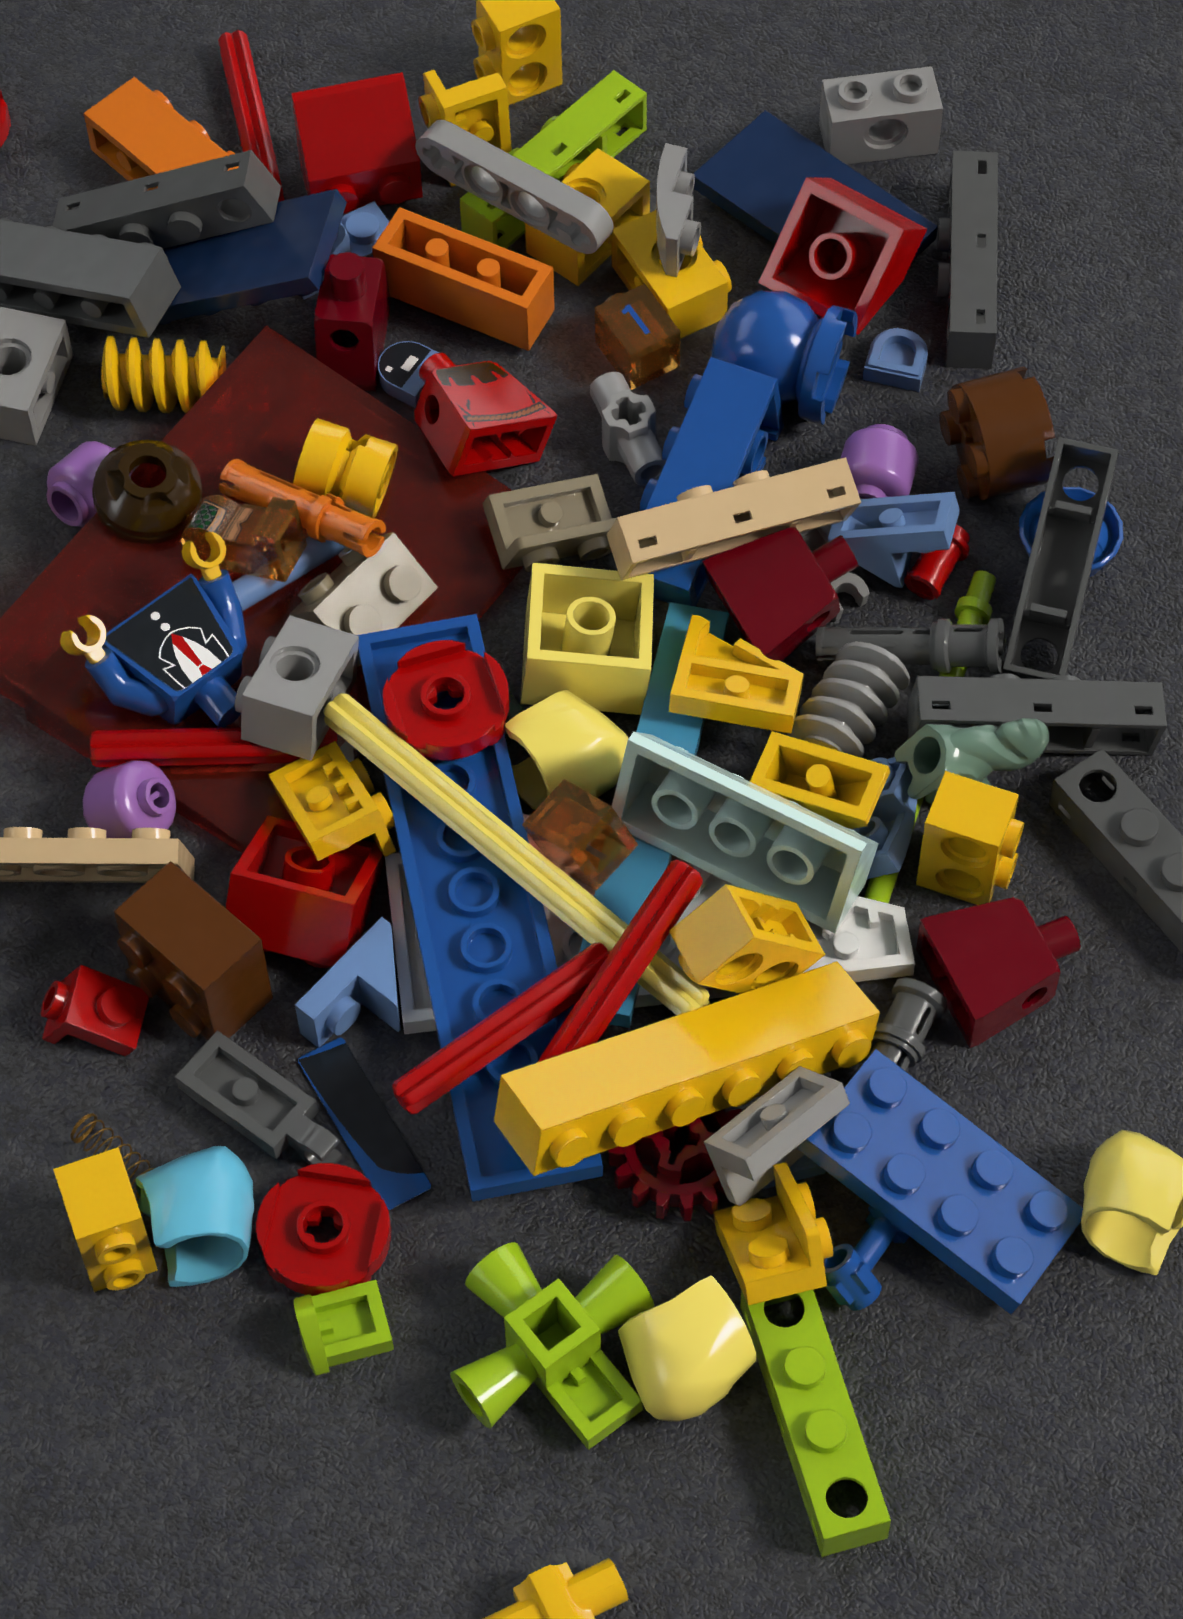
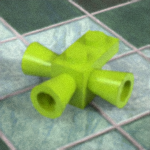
M516 1242L507 1243L495 1249L472 1269L466 1278L465 1286L504 1318L506 1347L452 1371L450 1375L458 1393L468 1408L485 1427L491 1429L533 1382L588 1450L643 1410L641 1398L601 1350V1334L623 1325L640 1312L655 1307L647 1287L627 1261L619 1255H614L576 1297L571 1294L559 1278L542 1290L519 1244Z

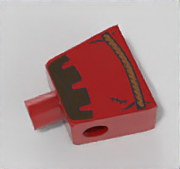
M445 353L433 354L424 361L419 370V376L425 384L414 410V417L425 437L452 476L540 461L558 416L548 405L498 363L483 361L455 365Z

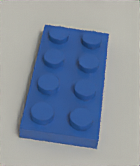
M875 1049L844 1087L850 1104L803 1141L797 1149L1005 1311L1012 1314L1079 1225L1083 1208Z

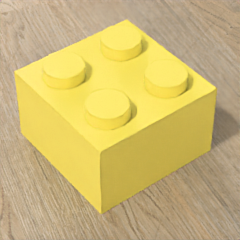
M532 563L525 614L520 704L535 705L556 692L567 689L598 711L641 715L651 674L654 574H644L621 580L619 572L615 570Z

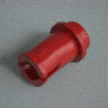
M956 524L950 549L921 553L911 571L904 578L907 588L924 599L934 600V598H938L956 563L963 561L969 555V534Z

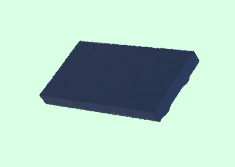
M766 110L693 173L695 174L694 190L774 245L780 236L806 177L832 178L927 228L914 259L934 242L937 237V225Z
M337 189L280 201L277 204L275 219L272 223L164 248L163 251L181 288L158 325H166L174 320L198 315L210 316L222 310L246 305L259 306L267 301L295 295L307 296L315 291H319L324 281V273L334 242L338 237V229L347 204L346 200Z

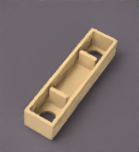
M846 457L772 477L769 476L767 470L752 472L736 479L733 482L734 487L713 492L710 485L695 487L679 494L677 502L617 517L606 536L621 580L708 558L789 527H796L799 533L846 521L861 504Z

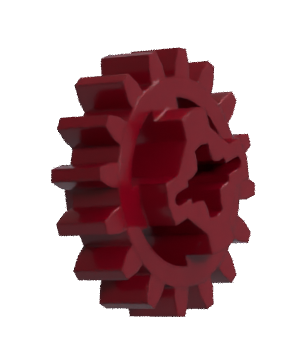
M725 1109L697 1118L686 1126H674L643 1137L632 1145L609 1149V1165L619 1167L615 1171V1184L617 1188L624 1189L634 1185L632 1205L639 1208L649 1199L656 1202V1218L663 1219L666 1216L670 1206L679 1207L684 1221H691L693 1206L701 1204L712 1215L717 1210V1194L721 1193L724 1196L726 1194L704 1144V1141L714 1133L708 1132L702 1121L717 1132L740 1114L742 1110L736 1109L725 1113ZM685 1134H688V1145H685L682 1152L677 1154L675 1163L671 1165V1153L677 1150L678 1145H682ZM637 1155L641 1156V1163H640V1161H639ZM642 1164L652 1166L657 1177L651 1175Z

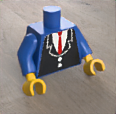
M205 532L206 541L211 548V554L205 562L198 557L196 547L192 541H186L182 548L184 561L192 568L201 570L203 576L199 581L191 573L107 633L104 624L96 616L85 615L78 617L79 624L87 632V643L85 645L82 644L77 635L69 630L61 634L60 644L63 650L75 656L84 654L87 659L85 668L113 705L151 717L159 715L170 724H179L201 708L216 726L220 728L232 724L242 714L235 711L237 692L231 686L241 677L242 657L247 648V639L242 607L227 570H220L219 564L222 563L226 555L225 542L220 535L214 532Z

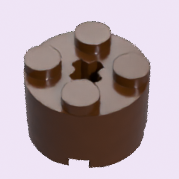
M1024 366L954 384L947 392L949 410L939 413L940 428L945 443L948 446L956 445L961 465L957 466V478L961 492L966 499L978 497L981 500L1048 483L1054 457L1046 458L1045 440L1055 438L1053 423L1038 381L1034 376L1024 379L1027 368Z

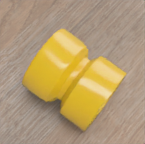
M317 418L305 440L293 484L320 496H326V493L340 497L346 507L375 518L392 476L398 445L367 434L356 441L352 439L349 428Z

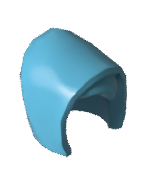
M213 1146L181 1156L136 1177V1189L140 1196L137 1204L139 1210L151 1218L155 1246L165 1250L170 1287L193 1286L214 1281L227 1276L239 1268L246 1260L250 1247L254 1213L253 1180L245 1164L226 1146Z

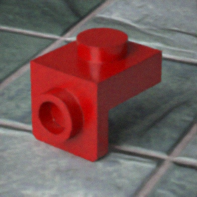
M80 965L62 981L55 980L50 985L41 1006V1016L47 1018L42 1040L56 1044L68 1034L126 1057L137 1047L149 996L137 986Z

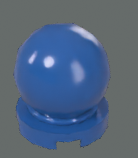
M757 291L734 302L715 329L711 354L713 358L777 378L781 405L796 400L799 404L798 415L800 419L824 425L825 412L832 414L850 361L839 359L844 335L856 336L858 316L856 311L833 305L828 309L825 316L819 319L807 302L788 292Z

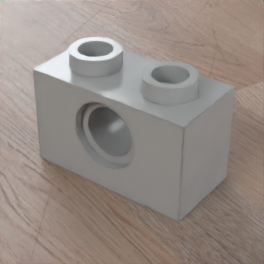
M932 66L822 80L819 127L825 151L846 165L938 153L943 106Z
M0 307V439L37 446L74 356L66 320Z
M289 615L277 637L269 636L265 641L259 659V667L253 677L245 676L239 685L235 699V711L242 713L241 740L311 761L330 728L324 721V708L338 694H349L357 681L359 636Z

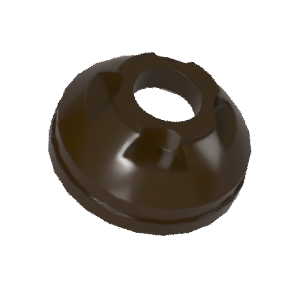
M146 439L120 445L108 453L101 461L95 473L92 498L99 520L109 531L133 543L155 544L174 539L188 530L189 524L202 505L203 490L200 474L194 462L186 453L163 441ZM151 463L159 466L164 471L166 478L156 487L143 488L136 485L129 475L136 466Z

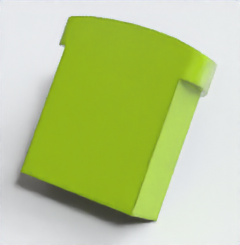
M377 1280L315 1296L308 1294L294 1299V1309L303 1348L309 1365L316 1376L329 1373V1367L394 1350Z

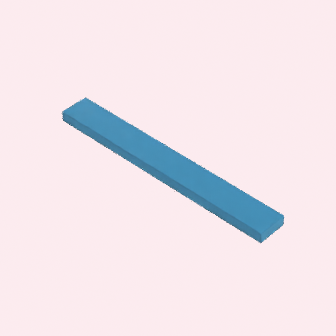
M670 602L636 732L651 734L696 756L705 718L669 712L670 693L692 615L702 616L709 620V633L725 641L729 613ZM612 826L604 855L610 860L606 864L602 863L594 897L629 925L670 864L672 854ZM584 938L582 940L580 952L591 945ZM638 983L635 984L609 1023L610 1025L630 1028L640 988ZM573 1004L567 1009L568 1015L575 1006V1004Z

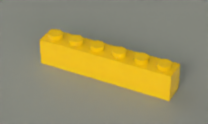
M836 961L502 1074L494 1123L533 1176L559 1167H570L584 1158L618 1146L626 1147L632 1145L643 1137L671 1127L686 1126L697 1118L731 1106L745 1105L753 1098L764 1095L799 1066L819 1074H824L841 1067H852L868 1057L880 1012Z

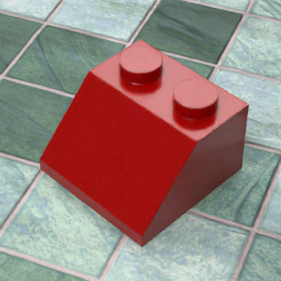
M403 72L291 93L300 168L307 195L337 189L347 202L344 214L374 201L380 206L398 204L406 200L423 197L420 158L415 147L416 137Z
M806 177L758 283L772 291H785L802 299L820 317H824L828 309L833 305L856 311L858 316L856 335H859L903 282L927 228L832 178Z
M267 815L230 873L226 909L261 938L264 952L272 951L302 959L314 967L330 968L362 937L385 857L376 843L360 840L345 850L317 861L293 821Z

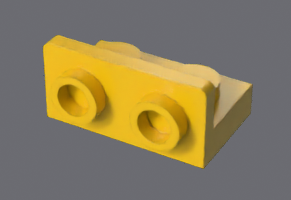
M434 69L423 73L425 95L418 97V103L427 128L436 120H446L507 153L512 150L508 91L499 72L449 89H445ZM448 181L451 187L455 186V184Z
M336 741L318 749L311 761L300 758L268 774L277 795L317 861L345 850L352 844L370 835L384 857L396 852L388 830L395 827L393 813L381 792L370 796V793L375 792V789L359 758L348 762Z
M786 1162L773 1165L777 1196L765 1199L751 1198L741 1206L735 1205L713 1212L716 1233L748 1305L827 1286L824 1259L833 1257L830 1232L824 1217L816 1218L814 1202L807 1182L797 1184Z

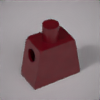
M343 252L337 255L331 254L324 273V281L319 288L314 318L319 387L376 391L379 378L378 360L384 349L391 308L385 264L379 258L361 257L351 252ZM347 330L357 336L359 342L355 346L343 347L342 335H347Z
M796 527L783 529L711 556L703 561L707 579L744 640L759 648L767 658L780 661L817 632L818 627L825 626L840 612L838 595L831 582L859 567L851 548L842 535L811 552Z
M1015 897L920 919L916 950L938 991L947 1000L948 1009L969 1048L983 1043L1048 1003L1056 994L1060 976V968L1056 960L1078 952L1081 948L1077 930L1069 917L1064 915L1037 926L1024 902Z

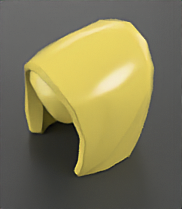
M567 689L556 692L518 713L505 724L509 738L516 740L531 756L518 765H513L512 770L518 796L532 809L539 812H547L568 806H577L597 799L617 784L629 737L603 713Z
M1121 1130L1106 1139L1096 1149L1090 1160L1084 1182L1085 1196L1081 1217L1082 1232L1089 1244L1103 1256L1130 1269L1158 1275L1171 1241L1180 1228L1183 1227V1158L1171 1149L1141 1133Z
M711 1275L695 1283L670 1301L640 1312L626 1321L618 1330L630 1375L647 1412L661 1421L678 1422L702 1415L724 1398L734 1383L756 1362V1351L741 1315L727 1293Z

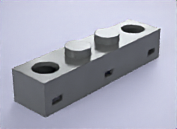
M249 150L59 198L53 227L89 235L100 234L108 238L135 243L147 242L164 249L274 222L281 185L254 152ZM239 166L237 169L227 171L229 168ZM158 186L157 189L147 191L149 188Z
M953 150L948 187V218L939 217L937 232V252H947V263L938 262L936 297L947 298L945 367L992 369L997 335L998 152Z
M1062 437L1058 438L1003 666V674H1013L1020 679H1051L1067 674L1115 473L1118 449ZM1086 468L1096 475L1099 486L1093 497L1085 501H1076L1066 495L1062 482L1070 470ZM1042 639L1050 642L1055 647L1057 662L1048 672L1025 668L1023 665L1021 652L1030 641Z
M996 674L989 678L917 676L906 705L909 738L926 724L952 725L959 728L980 725L1000 727L1003 723L1020 718L1038 719L1047 726L1049 731V742L1043 753L1094 754L1103 748L1107 754L1153 755L1167 727L1162 682L1080 680L1071 675H1061L1051 679H1020L1013 674ZM1122 736H1138L1139 741H1122Z
M1102 748L1054 779L1049 805L1183 954V836ZM1097 781L1111 799L1105 802H1094L1087 799L1081 790Z

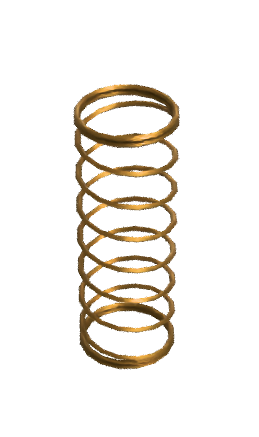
M94 1113L85 1115L72 1129L70 1137L77 1144L90 1134L96 1122L100 1121L103 1124V1129L93 1134L85 1143V1152L91 1150L98 1143L104 1130L109 1129L112 1132V1137L100 1144L93 1155L96 1154L104 1143L110 1140L103 1152L107 1151L113 1138L116 1137L121 1140V1145L117 1146L120 1147V1151L122 1146H129L130 1153L122 1157L124 1159L129 1156L124 1164L125 1166L131 1154L136 1153L139 1155V1161L126 1170L128 1172L138 1164L129 1179L137 1171L140 1162H147L149 1166L148 1170H145L140 1175L155 1169L150 1168L148 1160H141L140 1153L132 1152L131 1145L123 1144L122 1137L113 1136V1129L104 1128V1122L97 1120V1116ZM91 1116H94V1120L88 1123L86 1126H84L74 1139V1134L77 1128L86 1119H88ZM91 1124L90 1128H89L82 1136H80L79 1138H77V1137L79 1136V1134H80L87 1126H89V1125ZM101 1132L97 1141L86 1150L85 1148L89 1141ZM136 1178L131 1183V1186H133V1184L136 1182ZM136 1191V1197L140 1199L139 1194Z

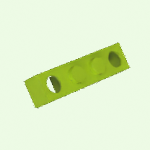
M613 70L562 114L548 119L540 132L525 145L511 150L509 154L559 181L563 179L565 173L573 164L582 163L597 148L614 158L647 130V93ZM623 127L628 128L621 136L616 134ZM467 192L460 198L462 232L506 249L525 234L524 222L470 192ZM500 232L503 236L498 239L497 234Z
M741 1290L740 1307L756 1351V1357L821 1557L888 1539L891 1519L814 1290L753 1305L747 1304ZM795 1298L801 1300L804 1315L797 1324L791 1327H779L772 1324L764 1313V1307ZM852 1480L863 1487L867 1497V1505L863 1512L855 1517L844 1518L830 1510L826 1502V1493L835 1482Z

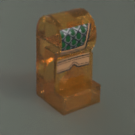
M209 495L203 499L181 535L182 546L186 541H192L196 547L198 557L205 562L211 554V548L206 541L205 532H214L221 536L226 546V555L222 563L219 564L220 569L281 582L287 581L307 546L296 501L273 497L268 507H261L249 504L239 505L230 498L221 495Z

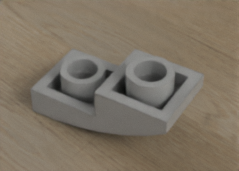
M665 143L657 175L656 233L660 260L665 274L677 277L684 256L693 257L696 252L700 238L701 222L693 221L694 196H692L695 174L687 172V148Z

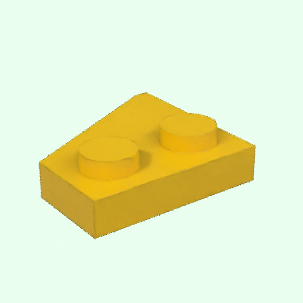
M692 615L670 693L669 712L791 734L801 695L804 674L780 660L767 658L759 648L741 638L734 643V646L709 633V620L702 616Z

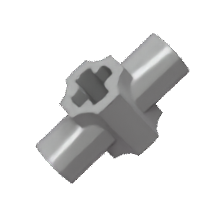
M608 372L599 376L590 385V395L602 417V447L609 461L624 463L634 482L638 485H647L651 478L658 480L666 461L662 459V450L656 440V410L648 395L633 393L620 372Z

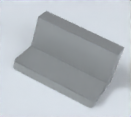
M799 1066L704 1141L728 1201L739 1206L743 1205L775 1179L773 1165L786 1162L788 1167H790L805 1155L797 1147L850 1104L842 1082Z

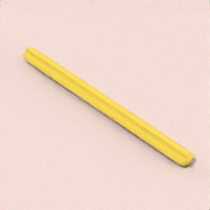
M338 694L333 701L326 705L323 711L326 725L591 945L600 942L611 952L628 924L349 694ZM659 950L637 981L640 986L675 1015L709 1004L710 995L708 990L702 985L693 982L679 966Z

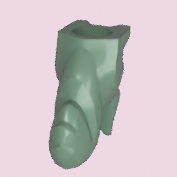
M1035 718L1012 720L1003 723L1000 727L980 725L959 728L952 725L926 724L895 751V759L898 763L908 764L913 776L907 790L908 795L913 799H920L926 796V802L932 804L945 771L991 785L987 779L991 772L1015 771L1034 763L1048 745L1049 731L1043 722Z

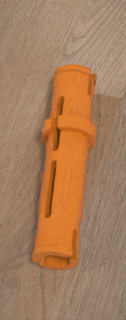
M240 459L231 460L221 473L220 479L234 484V486H231L224 482L220 483L219 489L223 495L233 497L306 529L308 536L316 541L325 543L326 540H331L359 552L364 557L374 556L384 543L385 537L374 534L371 531L386 532L385 523L382 520L371 518L346 507L340 497L330 493H326V496L317 495L250 466Z

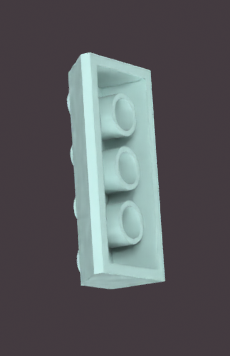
M633 732L627 741L608 824L740 888L796 902L806 920L836 933L866 883L879 843L651 734Z

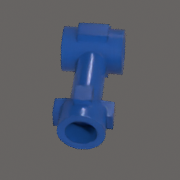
M872 1206L868 1207L870 1214L865 1220L869 1224V1228L855 1248L850 1244L838 1245L833 1248V1257L824 1259L827 1290L839 1305H847L853 1311L866 1308L879 1296L882 1286L871 1270L892 1241L894 1243H905L909 1238L908 1234Z

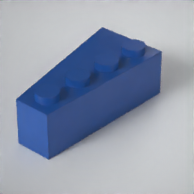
M710 357L703 376L695 374L690 381L684 400V407L688 411L681 427L673 426L667 435L662 451V459L666 463L659 479L651 478L648 481L641 498L640 511L677 502L679 494L695 487L710 485L713 492L734 487L733 482L746 474L763 470L766 464L764 453L767 440L777 441L784 427L777 378ZM708 558L648 573L654 574L653 598L667 603L672 602L696 607L708 582L703 561Z

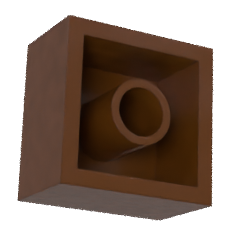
M172 861L114 910L121 936L117 940V944L127 958L129 967L125 970L128 979L134 986L141 988L149 996V999L158 995L171 1007L169 1012L172 1018L189 1036L196 1038L202 1034L209 1040L218 1030L227 1038H230L273 999L261 938Z

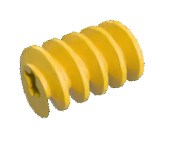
M108 336L104 345L101 371L104 398L107 400L109 397L113 408L117 411L127 409L132 398L139 412L150 410L154 399H156L158 408L162 413L172 412L179 399L182 411L185 414L195 413L202 399L206 413L208 415H216L223 405L226 391L225 346L222 345L217 358H212L207 341L200 340L195 356L192 357L187 354L184 340L177 339L172 354L165 355L160 338H154L149 353L142 354L137 337H131L125 353H119L114 336Z

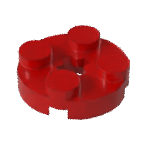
M454 640L428 642L405 653L397 662L398 669L391 675L389 681L388 678L383 688V704L388 727L430 762H434L437 759L455 760L474 755L487 746L498 743L503 737L505 721L509 712L508 682L499 663L486 652H484L483 658L476 652L466 650V645L462 642ZM441 691H448L452 698H463L462 701L456 704V707L451 709H441L433 706L437 702V693Z
M334 1163L311 1164L298 1169V1176L288 1179L281 1187L278 1182L268 1191L258 1211L256 1233L259 1248L266 1262L268 1272L275 1281L284 1284L298 1293L315 1296L368 1282L383 1264L391 1242L389 1210L384 1199L382 1200L380 1194L372 1187L371 1181L361 1172L351 1167ZM322 1217H332L335 1229L341 1231L336 1238H330L328 1242L319 1243L315 1242L314 1235L306 1233L308 1226H319Z

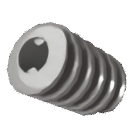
M858 641L846 643L837 652L835 661L825 670L823 679L813 688L811 698L801 706L799 716L794 720L792 733H787V736L862 758L864 755L862 744H869L876 737V728L874 726H880L885 723L888 718V710L886 708H892L900 700L898 689L904 690L909 686L910 676L905 665L897 656L874 644Z

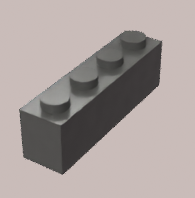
M6 218L0 219V307L64 319L66 323L150 338L181 288L162 247L147 242L135 243L108 238L100 234L89 235L60 230L53 226L42 227L18 223Z

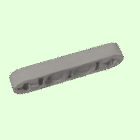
M436 120L416 141L417 154L431 171L583 254L596 252L613 232V221L601 204L449 121Z

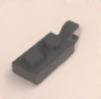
M218 1030L175 1076L179 1090L275 1159L289 1145L308 1165L317 1163L337 1164L342 1158V1154L334 1149L339 1143L338 1138L324 1127L311 1121L319 1112L316 1100Z

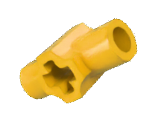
M610 1558L574 1575L567 1562L560 1565L550 1564L529 1574L524 1581L513 1588V1596L516 1603L483 1619H595V1616L628 1601L629 1598L625 1585Z

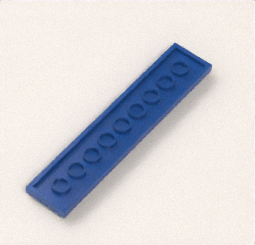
M477 614L358 635V654L370 712L388 727L383 704L384 685L387 678L389 681L391 675L398 669L397 662L405 653L417 646L433 641L454 640L465 643L466 650L476 652L484 658L485 647ZM441 691L437 693V702L433 706L441 709H451L456 707V704L462 701L463 698H452L448 691ZM504 734L498 743L487 746L474 755L455 760L437 759L431 762L529 843ZM383 772L441 1049L558 968L543 904ZM567 1009L449 1091L472 1202L603 1176V1164L600 1153L584 1158L573 1166L559 1167L533 1176L494 1123L501 1075L536 1063L567 1018Z

